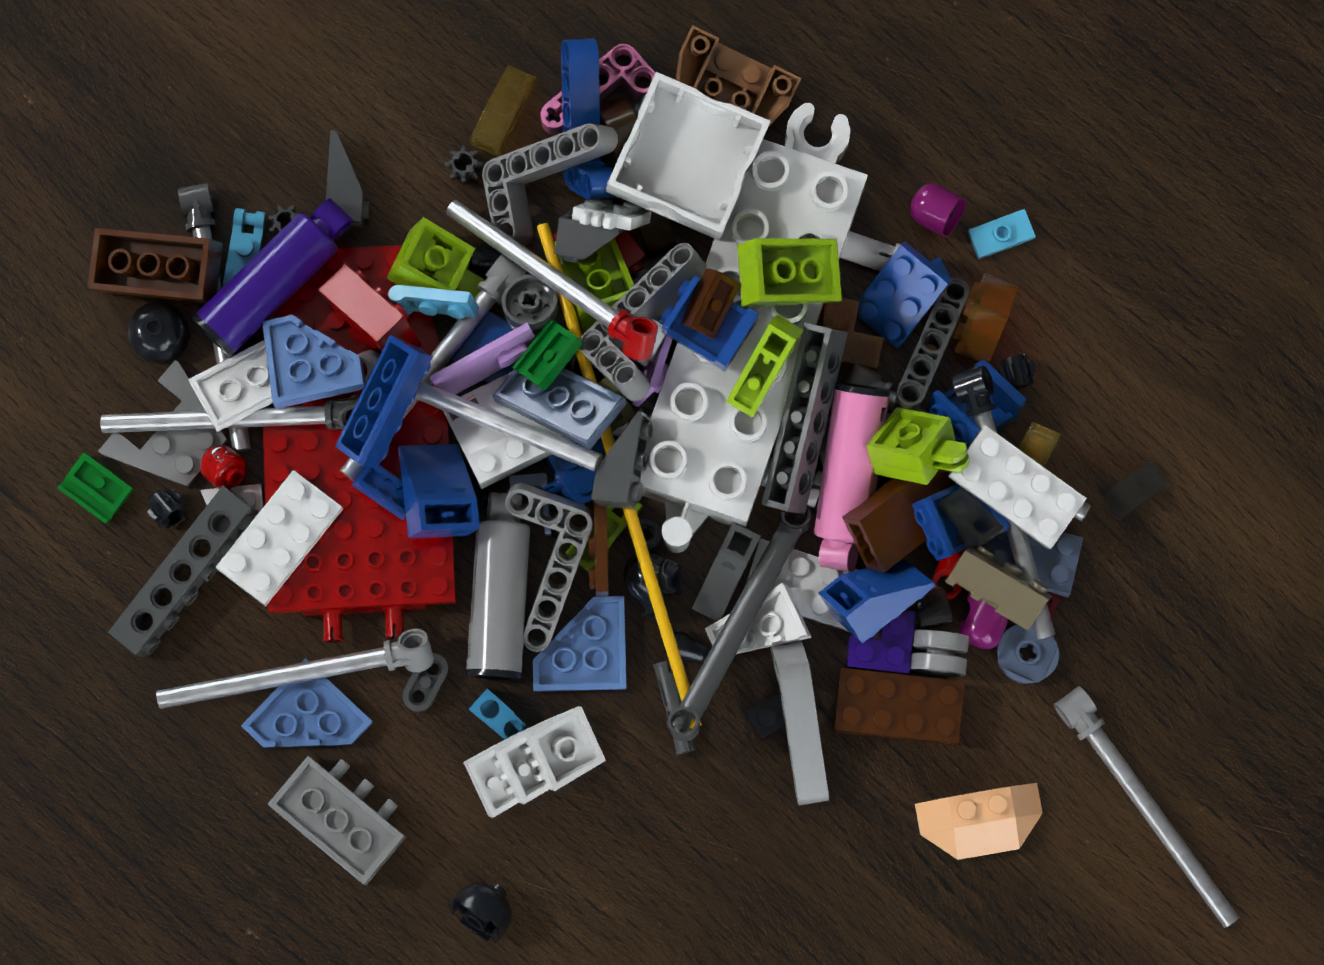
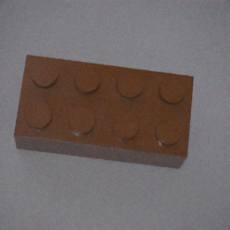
M95 228L87 289L106 294L207 303L217 294L223 243L209 238Z
M840 668L832 732L956 746L959 744L965 681Z

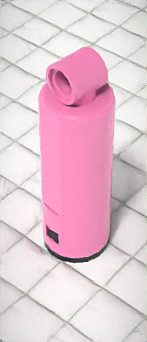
M836 382L814 528L815 535L824 538L819 550V564L821 567L852 572L856 567L859 551L842 517L866 501L876 491L878 475L873 472V466L866 445L886 421L890 390Z

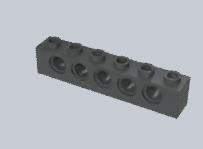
M806 322L803 327L804 332L801 335L761 504L787 512L803 514L806 512L848 332Z
M222 486L108 633L133 654L141 657L151 655L160 644L159 638L165 630L169 631L176 625L180 618L178 616L185 605L189 606L194 602L199 594L198 588L204 581L208 582L216 574V565L254 520L259 511L233 490ZM228 517L230 526L225 532L221 533L218 524L221 519ZM208 541L211 546L210 552L205 557H201L199 553L200 546ZM185 566H190L191 576L187 581L183 582L180 577L181 570ZM170 590L172 600L168 605L164 606L161 602L162 594ZM150 614L153 618V624L150 629L144 630L142 621L145 616Z

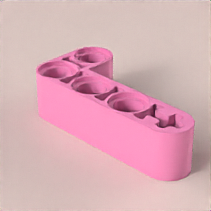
M619 44L599 59V75H605L609 79L605 85L599 86L600 102L621 84L639 100H642L643 95L647 94L649 87L646 89L638 88L635 82L639 78H647L652 82L655 72L630 45ZM625 55L631 58L632 62L627 66H619L615 60ZM562 91L546 103L540 113L542 127L551 135L563 133ZM552 114L555 117L559 115L560 122L550 121L549 115Z

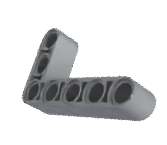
M591 123L584 124L486 162L483 167L482 177L491 224L524 247L529 245L534 233L525 184L611 153L618 143L616 131L609 126Z
M678 244L622 296L612 308L618 312L627 310L633 317H646L658 321L669 305L673 306L679 301L680 297L677 296V292L686 279L691 282L695 275L702 278L706 270V264L690 244ZM599 321L595 322L580 338L583 342L579 348L580 351L630 401L641 400L649 392V380L623 353V342L611 338L608 335V327Z
M518 483L510 487L505 502L507 510L514 516L559 531L523 633L524 645L531 651L539 652L548 647L592 529L593 514L590 508L584 504L528 484ZM517 493H523L527 496L529 502L525 506H517L513 503L512 496ZM548 503L553 504L557 507L558 513L555 516L548 517L542 513L541 507ZM576 514H582L588 522L583 527H576L571 523L570 519ZM564 543H572L577 548V552L568 556L560 551V547ZM553 572H562L566 576V581L562 584H555L549 576ZM550 600L556 605V609L552 612H544L539 604L542 601ZM533 629H541L546 637L537 641L529 636V632Z
M802 640L771 646L773 666L780 687L798 806L829 801L810 666Z

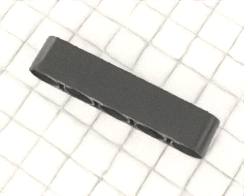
M951 278L950 284L936 300L899 384L894 402L895 409L899 407L915 411L921 410L967 303L970 290L964 280ZM948 294H956L960 299H951ZM944 319L948 321L949 324L942 325L938 323L937 320ZM925 345H935L938 350H929ZM923 370L927 375L919 376L914 371ZM903 396H912L916 399V401L907 402L906 400H904Z

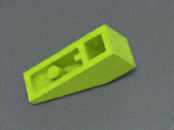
M776 315L767 326L726 402L753 418L804 330Z

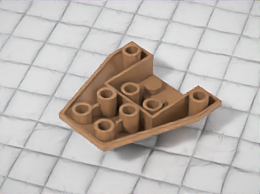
M692 25L679 52L676 80L697 89L713 100L730 103L770 120V126L789 106L801 78L776 65L770 68L719 43L720 38Z

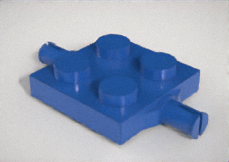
M600 437L590 450L602 454L603 460L606 453ZM555 455L548 456L546 464L553 474L554 482L540 487V489L553 494L561 493L567 499L584 504L587 507L593 505L594 501L591 497L596 471L594 472Z

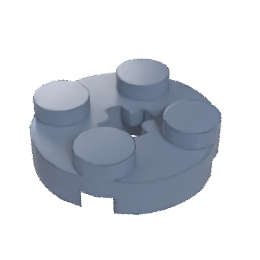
M1018 624L1012 626L1004 632L997 645L996 654L999 668L1002 669L1008 678L1017 683H1038L1048 677L1058 664L1059 648L1054 636L1037 639L1034 625L1029 630L1024 629ZM1028 645L1033 646L1032 652L1036 654L1035 659L1029 658L1027 661H1024L1022 659L1023 655L1019 653L1020 648H1026Z

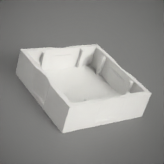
M656 72L640 107L630 136L623 146L607 183L605 192L720 240L770 124V120L730 103L713 100L691 86Z

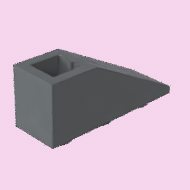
M643 411L636 413L596 468L591 499L599 506L635 510L636 502L641 500L643 486L640 482L641 473L646 470L648 463V454L645 452L646 444L653 434V423L650 422L651 419Z
M732 523L692 610L715 621L722 618L760 541V535L736 523Z

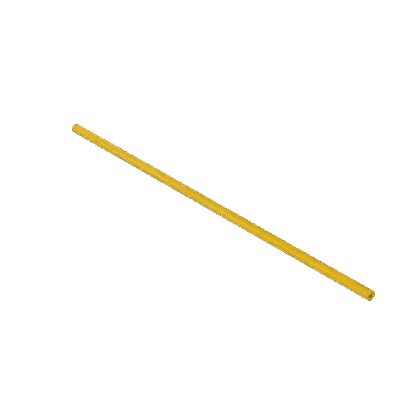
M549 223L540 224L537 226V230L547 262L563 273L559 256L554 254L555 243ZM557 292L568 331L580 339L582 331L574 305ZM578 349L575 354L582 377L597 384L591 362ZM611 426L601 436L606 454L615 444ZM623 508L682 702L690 688L636 508L635 510ZM694 719L691 722V725L689 727L690 729H692L695 725Z

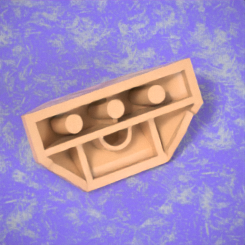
M1037 783L1009 786L915 804L920 835L957 860L1020 849L1043 814Z

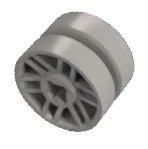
M914 630L912 647L926 651V653L911 654L910 670L933 675L966 676L967 659L954 656V654H965L968 652L969 636L945 631Z

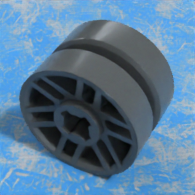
M532 274L514 279L503 292L502 308L511 331L528 323L533 334L537 337L550 319L561 325L563 313L557 292Z

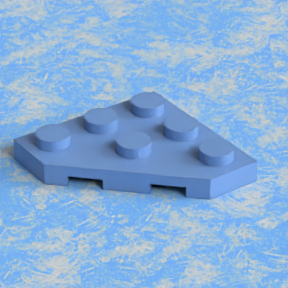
M293 315L262 322L272 403L276 409L364 389L366 384L363 362L359 355L344 349L334 340L318 330L305 325Z
M624 596L593 597L554 637L548 647L533 659L534 692L627 689Z
M305 658L301 663L309 661ZM324 677L278 686L241 727L264 748L353 745L374 722L330 680Z

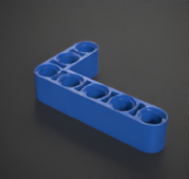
M595 38L563 40L561 46L563 132L589 123L600 125L599 50ZM601 157L564 170V180L567 188L585 199L617 197L605 192L613 168L601 162Z

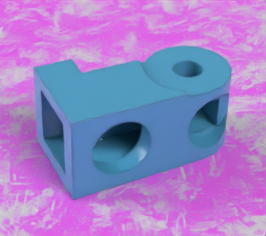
M488 688L468 709L504 740L529 728Z

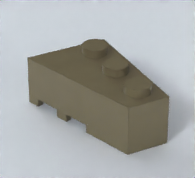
M980 544L979 547L973 545L965 550L945 582L953 587L955 583L959 584L971 592L969 595L971 598L977 601L983 600L995 608V612L1029 630L1052 597L1046 593L1048 588L1035 579H1032L1030 582L1022 577V571L1012 563L1006 562L1004 565L994 558L996 554L984 545Z

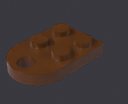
M594 502L595 537H589V559L595 558V568H589L590 589H596V597L608 596L607 506H599Z

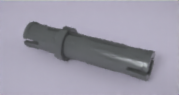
M669 660L653 665L667 719L670 713L682 703ZM686 715L679 716L673 721L672 727L679 732L681 730ZM673 737L677 755L696 750L693 739L683 742Z

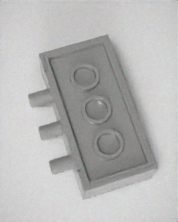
M307 756L267 805L363 885H367L406 838L402 832L387 821L398 805L391 799H388L379 811L376 812L363 801L373 789L374 785L364 779L356 790L352 792L339 781L350 768L348 763L340 759L334 768L328 772L313 758Z

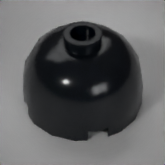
M152 302L144 304L134 312L129 320L127 334L130 346L138 356L149 363L163 364L172 362L181 354L183 349L185 350L189 342L190 331L187 320L177 308L168 303Z
M481 882L470 883L464 886L448 904L453 915L458 910L463 916L459 921L463 926L486 941L493 937V943H497L511 923L512 910L510 903L505 898L507 892L496 883H492L491 886Z

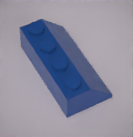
M390 335L335 447L362 466L378 468L380 462L386 458L389 452V444L394 434L402 426L403 416L408 406L416 398L417 388L422 378L429 372L430 361L433 356L419 347Z

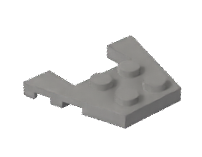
M176 360L158 379L161 385L181 400L173 412L204 411L202 404L188 381V376ZM216 429L156 431L141 449H138L120 433H113L98 452L105 457L115 459L189 488L201 474V459L204 453L217 445H225L228 440L222 430L217 432Z

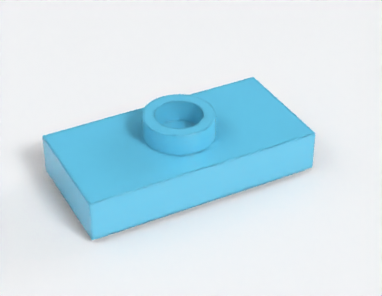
M1025 209L967 231L978 260L1033 240L1036 237Z

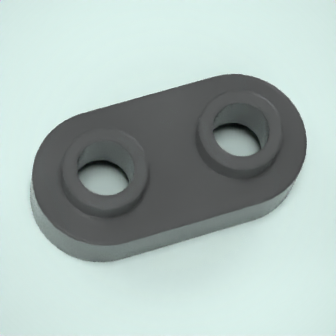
M433 653V664L439 666V672L436 675H430L428 669L422 672H413L403 690V702L413 712H424L432 706L448 675V663L439 654ZM417 691L423 692L425 696L424 700L420 703L413 700V695Z

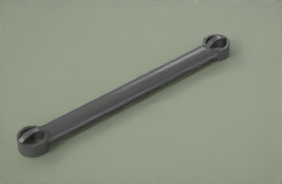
M808 505L805 512L807 519L801 525L803 513H798L794 523L791 525L785 520V516L789 512L781 511L780 524L681 705L669 715V732L676 740L690 741L699 733V721L800 535L805 533L811 526L812 515ZM687 715L679 732L672 727L673 721L679 716ZM694 719L695 725L692 728V730L688 731L691 722Z

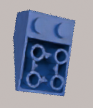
M458 444L399 446L408 538L467 536L478 530L480 524L477 498Z
M903 559L886 572L865 568L844 573L818 594L833 617L863 643L868 638L875 636L890 621L899 617L904 610L917 600L922 599L927 592L935 587V584L906 559Z

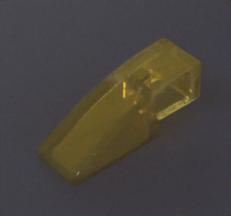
M508 65L471 135V145L494 155H500L508 135L513 131L534 85L535 76Z

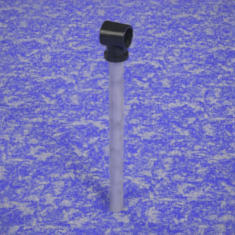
M980 366L954 374V390L959 401L967 405L966 416H973L975 425L979 427L980 431L986 425L997 433L991 410L997 408L990 399V396L994 393V385L987 367ZM1007 520L1011 529L1006 532L1016 566L1022 571L1021 576L1030 582L1032 579L1040 582L1027 534ZM1047 605L1034 623L1037 639L1055 635Z

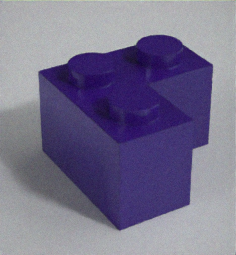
M904 610L899 617L893 619L880 629L879 639L868 638L865 642L861 643L855 636H850L848 639L845 668L908 675L910 671L915 611Z

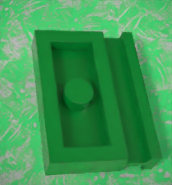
M550 319L512 368L540 389L546 391L582 346L583 342Z
M84 452L65 476L66 478L61 485L59 484L57 487L107 525L135 490Z

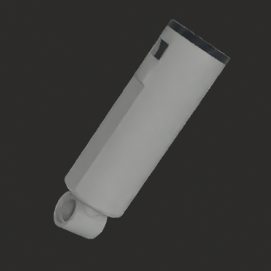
M489 493L487 521L479 522L480 528L476 530L466 676L471 678L521 680L530 527L527 524L520 523L521 518L514 516L507 510L505 504L507 493ZM514 494L512 496V501L515 505L522 506L521 494Z

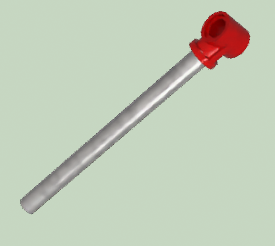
M454 200L449 204L446 214L608 327V335L614 340H621L623 342L622 351L627 357L638 361H644L652 357L658 332V325L653 320L646 317H633L627 310L616 311L458 200Z

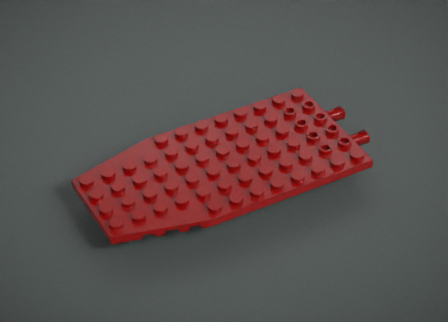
M402 245L338 248L337 253L274 314L273 319L293 315L305 325L328 336L348 351L359 354L363 351L372 350L381 355L382 351L378 348L376 350L368 344L369 340L357 329L354 330L328 305L318 289L343 265H346L353 272L357 269L360 270L370 281L368 285L372 289L378 286L388 296L389 290L397 284L387 279V276ZM389 300L388 303H390L392 306H394V304L391 302V300ZM413 311L409 315L407 322L422 344L419 348L431 355L440 343L432 316ZM363 363L364 373L367 374V367ZM363 390L287 407L325 405L327 399H346L353 394H361ZM418 400L403 419L400 430L394 434L389 444V452L386 458L379 465L402 480L399 446L448 445L449 427L443 410ZM272 403V404H270V405H268V406H266V407H264V408H275V407H274V405H273V403ZM326 424L264 426L265 505L294 470L343 508L326 532L268 603V612L270 614L301 612L303 616L323 615V642L333 643L332 631L334 630V640L336 643L343 642V614L385 612V639L395 640L394 627H396L397 639L404 633V611L427 610V605L456 603L453 536L408 538L406 517L402 521L353 487L354 481L340 471L350 457L335 447L343 429L328 430Z

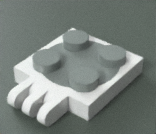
M612 198L585 200V203L573 207L572 219L579 220L580 224H591L594 227L603 226L604 229L609 230L619 228L630 231L649 224L651 218V211L644 210L642 207L631 202H624V205L613 204Z

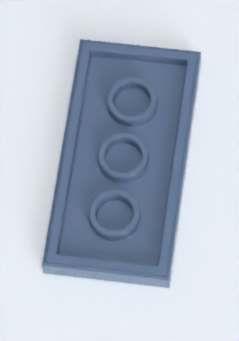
M566 368L562 369L546 391L540 389L514 369L492 395L495 402L589 450L627 404L624 397Z

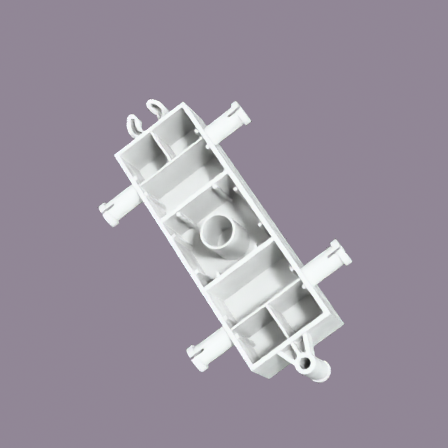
M804 103L791 115L787 123L785 146L762 140L720 240L714 238L706 261V269L718 270L740 283L737 245L754 238L837 239L839 260L842 258L877 271L883 269L901 244L896 243V246H892L850 231L868 175L836 164L842 159L849 144L851 130L845 115L838 114L835 116L831 126L832 138L823 147L811 146L804 137V130L812 122L815 109L811 103ZM739 287L733 302L742 307L741 290ZM824 303L743 307L746 310L751 308L759 313V320L726 371L721 370L677 342L652 416H649L650 422L653 423V434L651 439L647 440L645 452L648 454V463L646 470L642 471L640 479L643 486L642 496L665 503L666 520L662 525V536L667 550L673 553H680L686 550L692 536L707 519L728 526L736 523L746 528L760 486L766 487L772 462L770 457L777 440L801 337L753 418L728 404L726 400L767 326L776 315L803 329L805 322L817 325ZM628 422L612 433L620 437L626 429ZM819 470L817 474H814L807 504L812 508H815L820 492L822 472Z

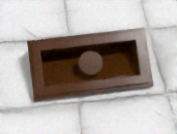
M707 268L680 324L715 340L741 283L718 270Z

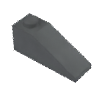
M330 130L326 200L331 198L353 219L350 227L364 228V219H369L370 201H365L366 198L337 131Z

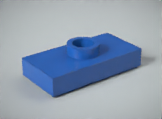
M381 465L378 468L365 466L354 480L352 486L403 521L406 517L402 480Z

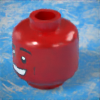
M217 445L208 449L202 456L201 473L206 480L218 489L222 486L232 489L242 482L246 473V462L242 456L227 445Z

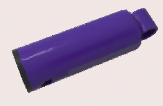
M331 198L323 202L311 217L304 213H299L191 318L192 321L228 357H231L263 326V321L269 320L337 253L338 248L333 241L338 239L350 227L353 219Z

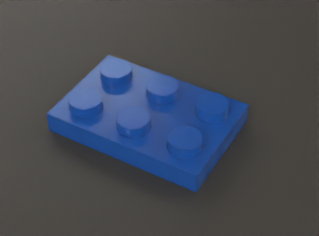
M904 241L851 309V312L898 349L952 279Z

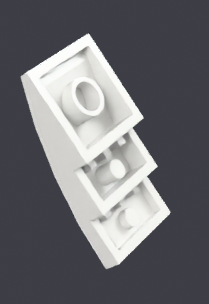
M578 706L527 728L463 763L488 816L494 818L517 803L524 805L549 789L553 791L558 790L603 763L606 759L582 707Z

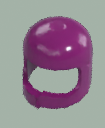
M929 183L922 186L914 195L910 206V214L912 219L919 225L942 237H948L958 222H960L967 201L965 198L938 184ZM956 206V209L952 217H949L954 207Z
M968 592L966 601L970 603V611L966 620L959 624V634L969 636V644L980 649H992L999 644L1009 619L995 612V608L983 600L977 601L969 596L971 592Z

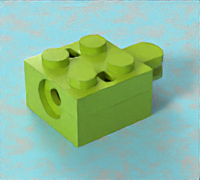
M425 217L409 230L387 276V279L397 285L470 292L474 299L480 293V290L477 288L478 284L481 281H485L466 269L475 248Z
M896 407L879 431L866 445L874 474L928 485L939 469L958 473L967 468L970 463L966 444L957 442L955 439L950 417Z

